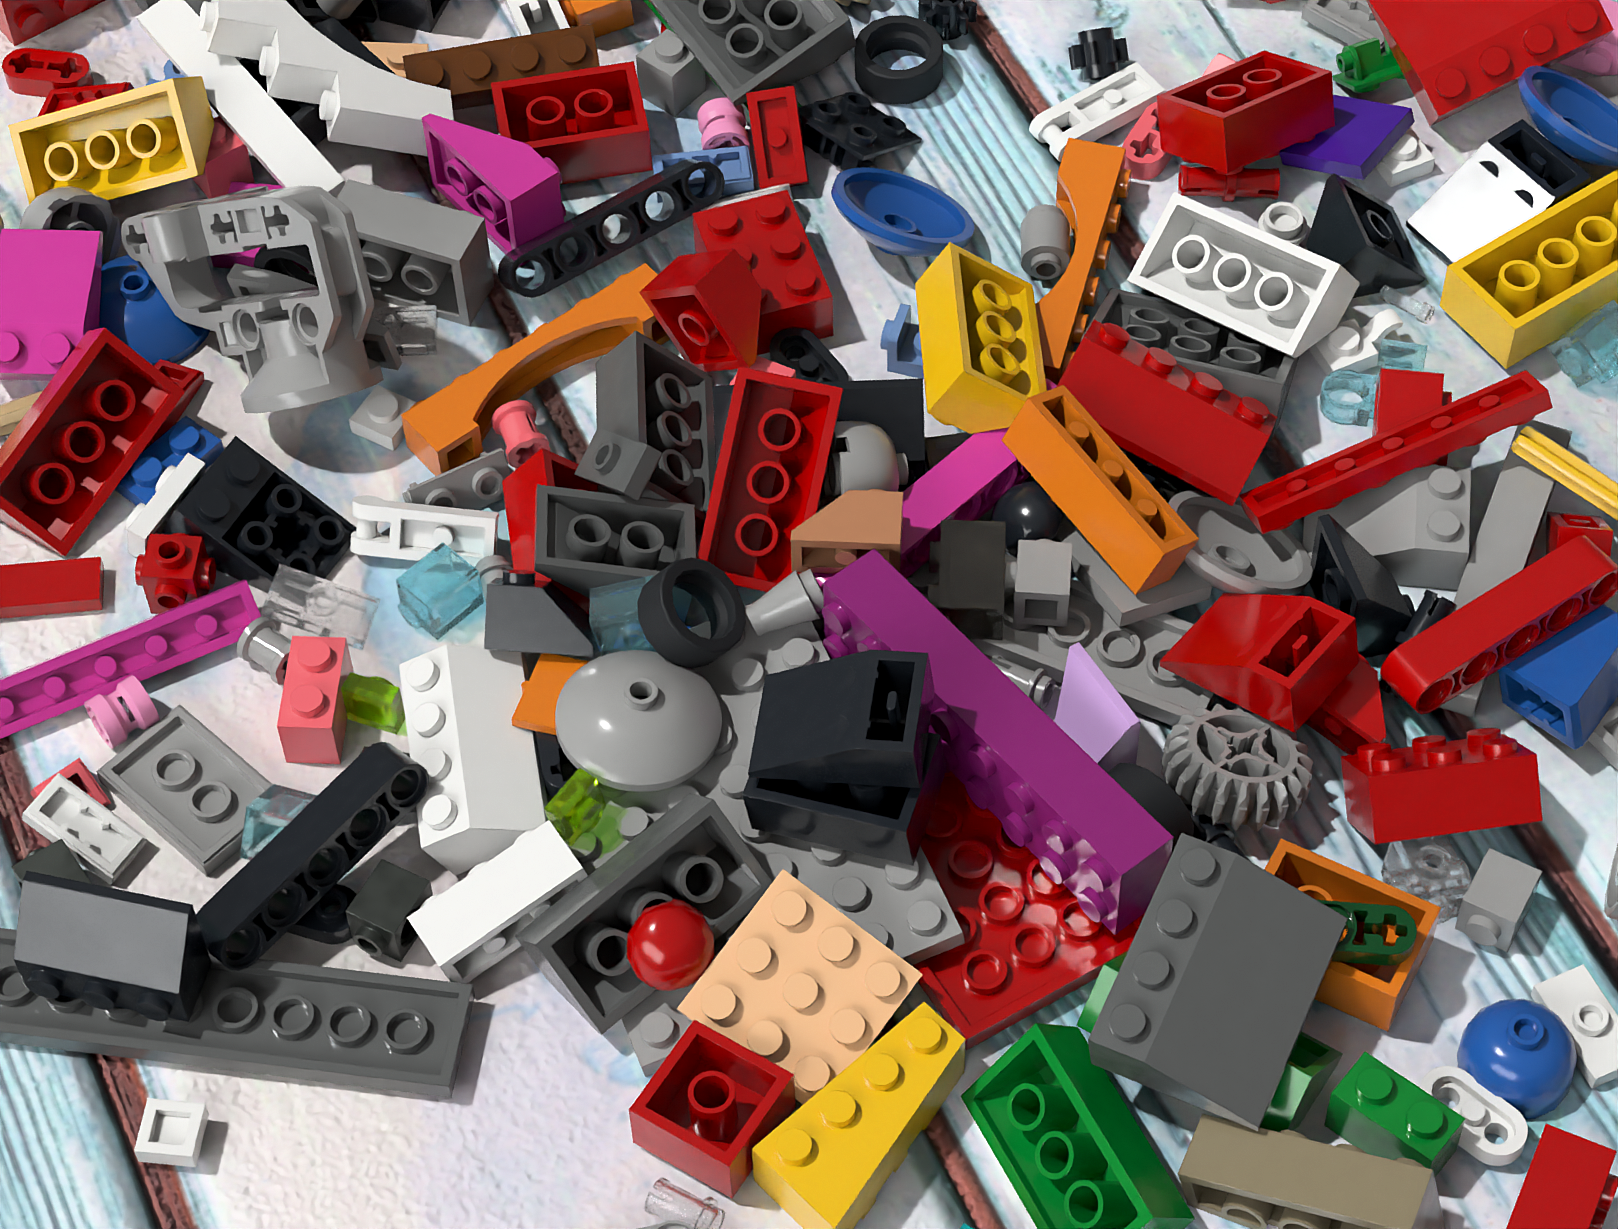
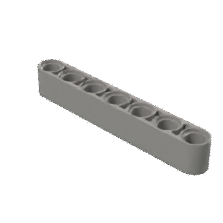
M1531 420L1526 424L1517 426L1453 603L1457 605L1455 611L1527 567L1557 481L1514 454L1511 450L1512 443L1524 427L1532 426L1568 450L1572 431L1536 420ZM1488 677L1441 705L1440 708L1473 718Z

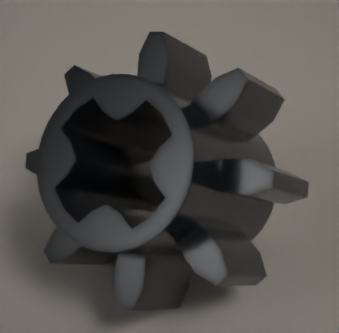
M919 0L918 19L925 20V22L933 26L942 40H953L962 34H968V22H976L977 3L971 0Z
M1113 27L1078 32L1079 44L1068 48L1071 70L1083 69L1084 81L1105 79L1119 71L1118 64L1129 61L1126 38L1114 39Z

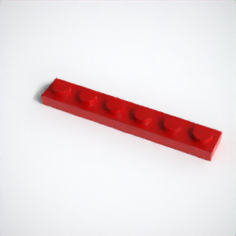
M1524 370L1239 495L1244 513L1262 535L1270 531L1286 529L1295 520L1318 510L1334 508L1343 499L1366 489L1382 487L1398 475L1414 468L1430 466L1438 461L1440 457L1462 447L1478 445L1486 440L1488 436L1510 426L1523 425L1530 422L1536 415L1553 408L1549 391L1527 370Z

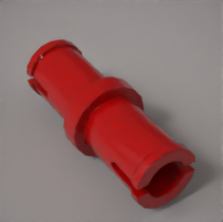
M1180 165L1178 194L1182 196L1221 197L1223 202H1233L1235 197L1271 198L1277 200L1279 196V168H1244L1243 171L1231 175L1218 174L1215 172V169L1210 167Z

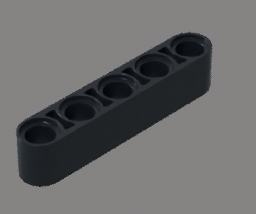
M694 159L679 161L508 252L499 263L498 276L500 282L506 289L518 295L530 298L541 296L686 219L692 213L699 212L720 199L724 191L725 180L723 173L711 162ZM699 169L704 174L705 184L701 192L693 195L689 190L688 182L691 174ZM658 192L663 201L662 209L657 216L650 218L645 208L646 201L651 194ZM615 214L620 221V231L614 239L608 241L603 234V224L609 216ZM573 237L578 246L577 255L571 262L564 264L559 254L560 246L567 238ZM530 260L535 268L534 278L528 285L520 286L516 279V270L521 263Z
M378 742L365 749L200 908L196 917L208 953L230 970L240 971L254 964L422 800L429 786L427 770L390 743Z

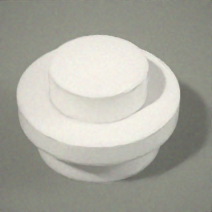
M1274 203L1265 210L1258 220V229L1294 245L1300 244L1307 234L1308 226L1303 212L1292 203Z

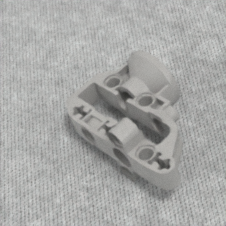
M260 186L215 198L182 202L141 213L124 220L121 227V237L125 250L132 259L141 262L175 316L183 322L215 331L222 356L243 355L249 384L240 395L245 413L274 412L319 403L361 391L384 380L380 364L366 356L363 338L374 310V300L353 213L349 207L323 188L317 186H294L268 190V186ZM305 244L309 248L318 284L316 287L293 291L225 297L219 293L214 285L207 256L244 252L266 245L270 249Z

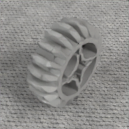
M1216 704L1212 711L1203 707H1197L1193 715H1182L1179 723L1172 727L1171 734L1167 735L1161 759V774L1165 776L1166 783L1180 796L1183 803L1192 806L1193 816L1205 814L1212 818L1213 825L1219 821L1230 823L1235 831L1240 825H1248L1253 831L1258 832L1263 824L1278 828L1282 820H1292L1295 812L1301 808L1303 801L1307 799L1311 787L1310 780L1313 774V760L1307 756L1308 745L1297 741V732L1293 733L1289 730H1283L1279 725L1255 713L1244 712L1239 705L1234 710H1227L1220 704Z

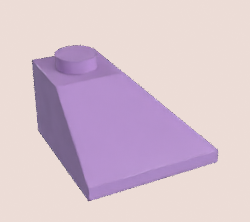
M1078 642L1070 646L1055 723L1107 773L1119 763L1136 764L1141 721L1082 645Z

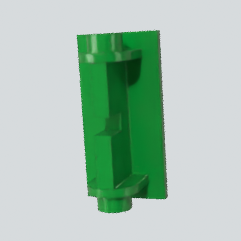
M1375 37L1343 47L1342 53L1336 55V63L1342 73L1332 76L1335 82L1351 89L1355 93L1374 91L1381 86V82L1393 78H1406L1385 37L1386 51L1382 53L1380 41Z

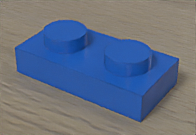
M184 416L139 455L117 485L115 491L136 506L140 503L147 505L156 493L155 488L160 476L170 465L177 467L187 453H190L206 463V470L224 451L222 440L188 416Z

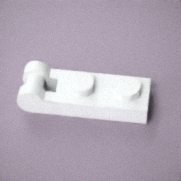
M1135 62L1043 111L1032 120L1029 131L1040 143L1047 142L1050 145V153L1061 162L1068 138L1094 142L1140 117L1150 104L1157 102V96L1165 93L1166 89ZM1066 125L1071 127L1064 132L1061 130Z
M367 495L357 496L352 500V516L357 518L356 531L351 533L350 550L353 553L475 567L481 559L487 556L497 555L498 512L385 501L382 498ZM378 522L390 523V536L377 532Z

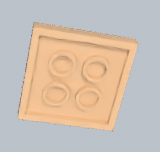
M782 869L678 1006L677 1010L692 1022L694 1019L793 1073L795 1100L803 1105L869 1048L923 974L786 870Z

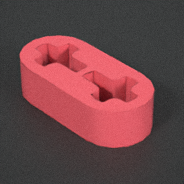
M1157 102L1150 104L1145 109L1122 145L1123 148H1126L1124 168L1132 170V178L1150 180L1162 173L1173 154L1161 151L1160 132L1156 131V126L1159 127ZM1147 149L1152 150V154L1144 155Z

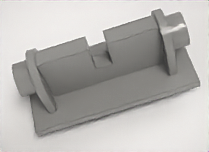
M499 448L490 453L484 451L479 454V458L420 484L416 482L409 485L410 488L402 493L405 503L479 510L504 499L502 481L510 475L503 449Z

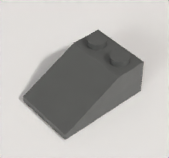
M537 484L535 496L534 571L629 619L638 620L637 601L642 587L651 578L675 560L689 557L696 558L695 505L646 498L635 500L623 495ZM673 587V604L679 618L685 623L693 596L683 589Z

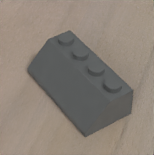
M634 331L596 362L597 428L647 444L662 452L661 458L640 498L695 505V535H702L716 472L712 376L638 331ZM597 486L598 492L600 493L622 495L614 491L605 489L603 487Z
M689 793L515 935V937L553 987L602 1035L656 990L636 976L626 957L627 934L644 909L670 902L672 899L682 900L703 913L714 932L715 941L754 908L772 884V881L714 799Z

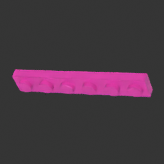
M241 580L0 678V739L82 706L85 701L97 694L106 696L116 691L117 684L131 675H134L139 681H143L238 642L244 629L252 621L261 617L247 580Z

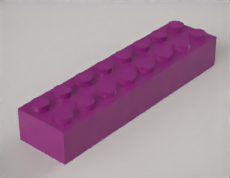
M872 549L823 582V646L829 658L834 659L867 650L928 653L935 689L928 732L941 735L947 767L946 773L952 772L965 785L971 800L983 810L988 808L1002 822L1004 831L1016 845L1021 847L1025 845L1039 859L1043 871L1053 882L1057 884L1063 883L1077 897L1081 909L1091 920L1095 922L1101 921L1116 935L1143 915L1150 904L1171 857L1174 837L876 549Z

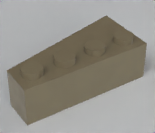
M1202 1114L1178 1172L1187 1205L1250 1229H1266L1268 1224L1276 1226L1278 1229H1445L1432 1169L1425 1168L1422 1164L1407 1158L1391 1160L1370 1155L1350 1144L1333 1146L1309 1140L1303 1134L1292 1130L1276 1132L1260 1128L1259 1131H1256L1226 1118L1222 1119Z

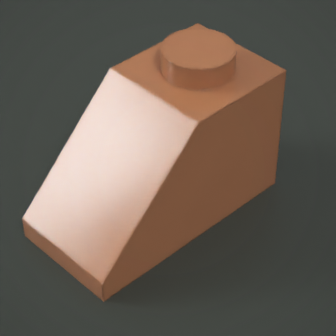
M882 489L848 490L791 531L792 572L796 570L802 573L811 569L813 573L836 574L872 549H876L900 573L903 492L885 491Z

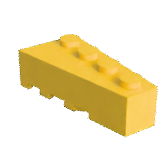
M923 1002L752 1148L754 1181L803 1229H854L860 1218L863 1220L876 1202V1195L891 1173H896L908 1155L909 1147L919 1132L926 1129L963 1075L965 1069V1038L927 1003Z

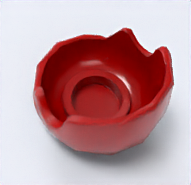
M672 899L670 902L644 909L627 934L626 957L634 973L645 984L659 991H672L694 984L709 967L715 955L714 932L703 913L678 899Z

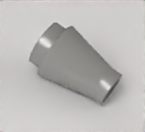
M811 569L800 574L795 570L757 601L746 606L745 611L759 637L770 631L820 619L818 613L822 612L824 608L823 592Z

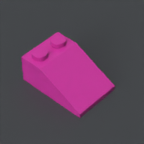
M430 113L422 117L433 186L459 211L464 210L484 217L487 237L505 255L511 250L564 223L566 210L562 203L560 192L562 176L558 167L550 158H542L531 146L523 142ZM530 260L521 263L519 265V268L525 265L526 263L530 262Z
M1 229L0 380L51 381L86 332L99 329L103 232Z

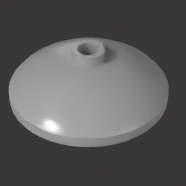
M1200 490L1184 491L1170 499L1168 504L1199 538L1195 546L1186 555L1184 561L1199 577L1214 588L1228 593L1296 595L1307 586L1313 572L1311 559L1302 544L1287 529L1270 531L1262 535L1244 513L1240 500H1236L1232 507Z
M618 651L588 662L567 680L556 704V735L564 754L570 762L594 781L625 791L648 792L662 790L690 779L710 761L716 751L721 735L722 713L720 704L707 680L694 668L674 665L653 651ZM634 697H645L646 699H636Z

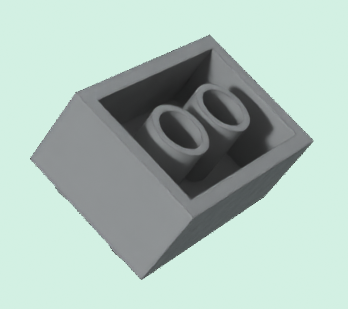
M348 179L337 199L349 207L353 213L373 298L470 327L494 286L485 218L468 211H459L434 204L423 198H413L385 190L377 185H368Z

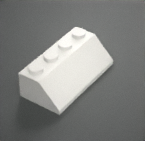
M1176 192L1172 194L1127 279L1128 282L1295 359L1337 328L1360 285V282L1340 264Z
M446 644L399 664L410 758L423 766L429 775L427 792L416 805L421 849L455 876L471 870L482 862L490 861L512 846L521 834L538 828L548 820L550 821L536 731L512 726L511 720L523 694L521 684L524 681H529L526 654L524 652L489 650L479 646Z

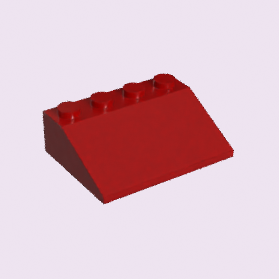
M1366 0L1429 126L1518 83L1520 76L1526 68L1530 66L1550 67L1602 41L1614 30L1599 0Z

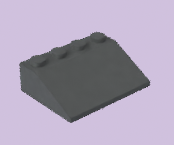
M649 0L734 107L747 102L746 93L781 88L814 75L856 46L850 18L835 0Z
M1115 288L1109 290L1085 333L1094 319L1102 324L1112 323L1118 325L1129 333L1130 339L1147 348L1156 347L1167 351L1176 359L1177 364L1194 373L1204 372L1214 376L1222 383L1224 389L1241 398L1247 396L1259 400L1267 406L1271 414L1278 417L1268 441H1272L1280 423L1299 356L1296 359L1168 300Z
M1181 833L1088 1038L1091 1064L1259 1131L1348 923V918L1242 856Z

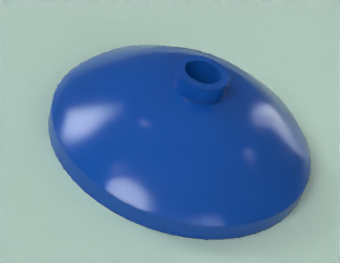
M1530 66L1526 68L1518 80L1521 100L1537 130L1570 159L1574 157L1589 164L1618 167V106L1592 87L1563 72L1544 66Z
M861 167L839 173L833 183L831 194L840 214L862 237L887 254L911 257L938 256L949 242L961 248L966 247L974 233L975 226L971 216L957 201L941 190L913 177L884 169Z
M129 255L102 265L99 328L105 327L153 366L160 359L176 363L194 352L205 341L211 330L183 322L175 316L141 262L135 261Z

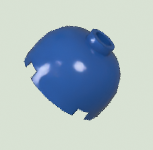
M1526 999L1500 1000L1482 1008L1464 1029L1456 1055L1458 1068L1473 1076L1476 1082L1489 1092L1501 1097L1523 1114L1525 1119H1536L1557 1108L1569 1093L1577 1064L1573 1035L1562 1019L1543 1004Z

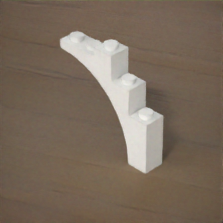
M211 0V2L204 1L202 4L199 29L200 31H206L207 51L260 60L259 73L266 76L268 96L319 104L320 119L326 120L328 141L428 156L422 117L430 113L454 121L450 90L408 80L379 69L345 51L313 28L286 0Z

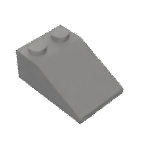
M1438 465L1414 468L1392 478L1382 487L1366 489L1343 499L1334 508L1311 513L1304 517L1302 546L1311 559L1318 516L1329 514L1393 575L1397 585L1458 590L1469 555L1471 468Z

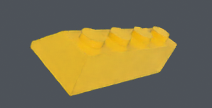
M202 76L168 79L8 125L30 205L37 196L58 187L73 186L81 188L109 201L201 176L204 173L214 120Z
M949 242L915 283L927 413L931 414L940 423L953 425L969 434L1007 428L1011 426L1029 397L1047 391L1033 285Z

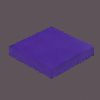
M1333 95L1335 126L1316 134L1315 138L1311 141L1295 143L1280 150L1279 154L1282 164L1364 180L1413 125L1415 120L1412 108Z

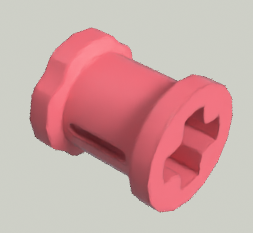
M526 400L508 402L500 406L491 417V425L494 431L503 437L507 446L505 453L508 463L514 468L520 467L541 448L551 451L546 435L540 433L536 426L537 413L532 403Z

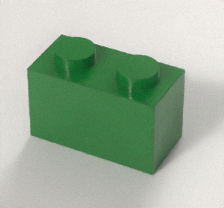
M1365 1051L1332 1091L1324 1126L1367 1154L1391 1160L1397 1158L1411 1159L1422 1164L1425 1168L1432 1169L1434 1177H1436L1456 1152L1466 1118Z

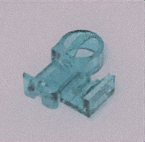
M1382 338L1377 365L1383 366L1386 369L1423 372L1428 345ZM1338 370L1330 373L1325 377L1320 391L1319 409L1323 416L1331 422L1340 425L1367 427L1368 419H1373L1376 389L1374 384H1376L1379 374L1374 376L1361 374L1353 370ZM1337 390H1349L1358 394L1362 401L1354 405H1343L1331 399L1329 394Z

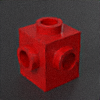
M173 533L171 535L150 534L145 554H139L136 560L135 580L138 586H143L151 614H160L207 595L209 590H212L215 585L216 563L214 558H208L202 536H190L185 533Z

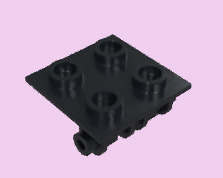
M846 92L839 96L799 107L804 145L818 153L822 158L830 159L831 164L840 166V169L843 171L861 167L878 168L877 164L874 163L876 156L920 143L922 140L921 137L907 129L906 124L902 120L884 114L872 106L871 101L866 96L859 93Z

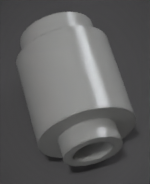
M1047 204L1035 206L1026 213L1020 227L1021 266L1030 276L1049 280L1064 274L1071 260L1070 224L1060 208Z

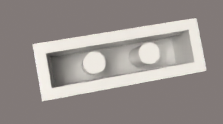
M548 820L538 828L521 834L512 846L490 861L476 865L470 870L467 877L445 892L428 898L421 905L420 909L408 916L407 919L450 982L467 984L522 946L515 935L582 882L588 875Z

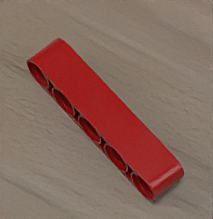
M1585 535L1573 538L1398 646L1382 664L1380 670L1381 677L1417 713L1427 714L1609 601L1618 592V565Z

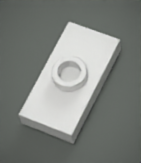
M60 773L51 780L22 815V820L52 843L62 838L78 862L110 885L126 869L147 842V837Z
M1584 964L1534 985L1531 992L1533 1000L1543 1004L1557 1014L1573 1035L1577 1054L1576 1065L1590 1087L1593 1089L1618 1078V1015Z

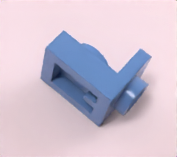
M901 303L894 321L887 319L885 322L880 348L887 350V371L924 379L919 325L911 323V305Z

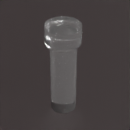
M1387 285L1382 287L1378 296L1379 299L1415 316L1416 320L1424 324L1431 320L1435 311V306L1427 302L1421 303Z

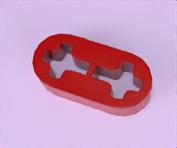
M20 48L6 55L2 62V69L9 89L21 95L47 97L51 89L92 86L94 84L87 58L77 53Z

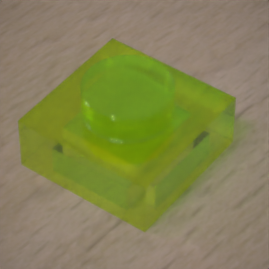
M350 672L341 688L348 719L397 735L405 721L400 687L394 686L391 682L381 677L372 676L368 678Z
M579 768L545 806L544 810L548 820L564 842L572 847L583 833H588L596 827L606 808V803L597 778Z

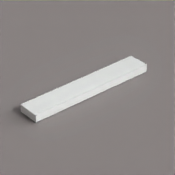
M160 0L136 17L141 28L185 77L202 76L209 105L282 188L317 186L323 188L334 197L339 195L346 184L345 180L276 102L268 96L267 92L235 56L207 51L206 31H200L199 16L185 0Z

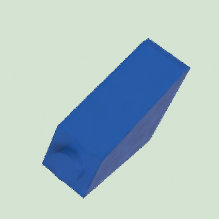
M1603 604L1499 669L1498 675L1502 703L1570 748L1576 750L1583 746L1618 697V613Z

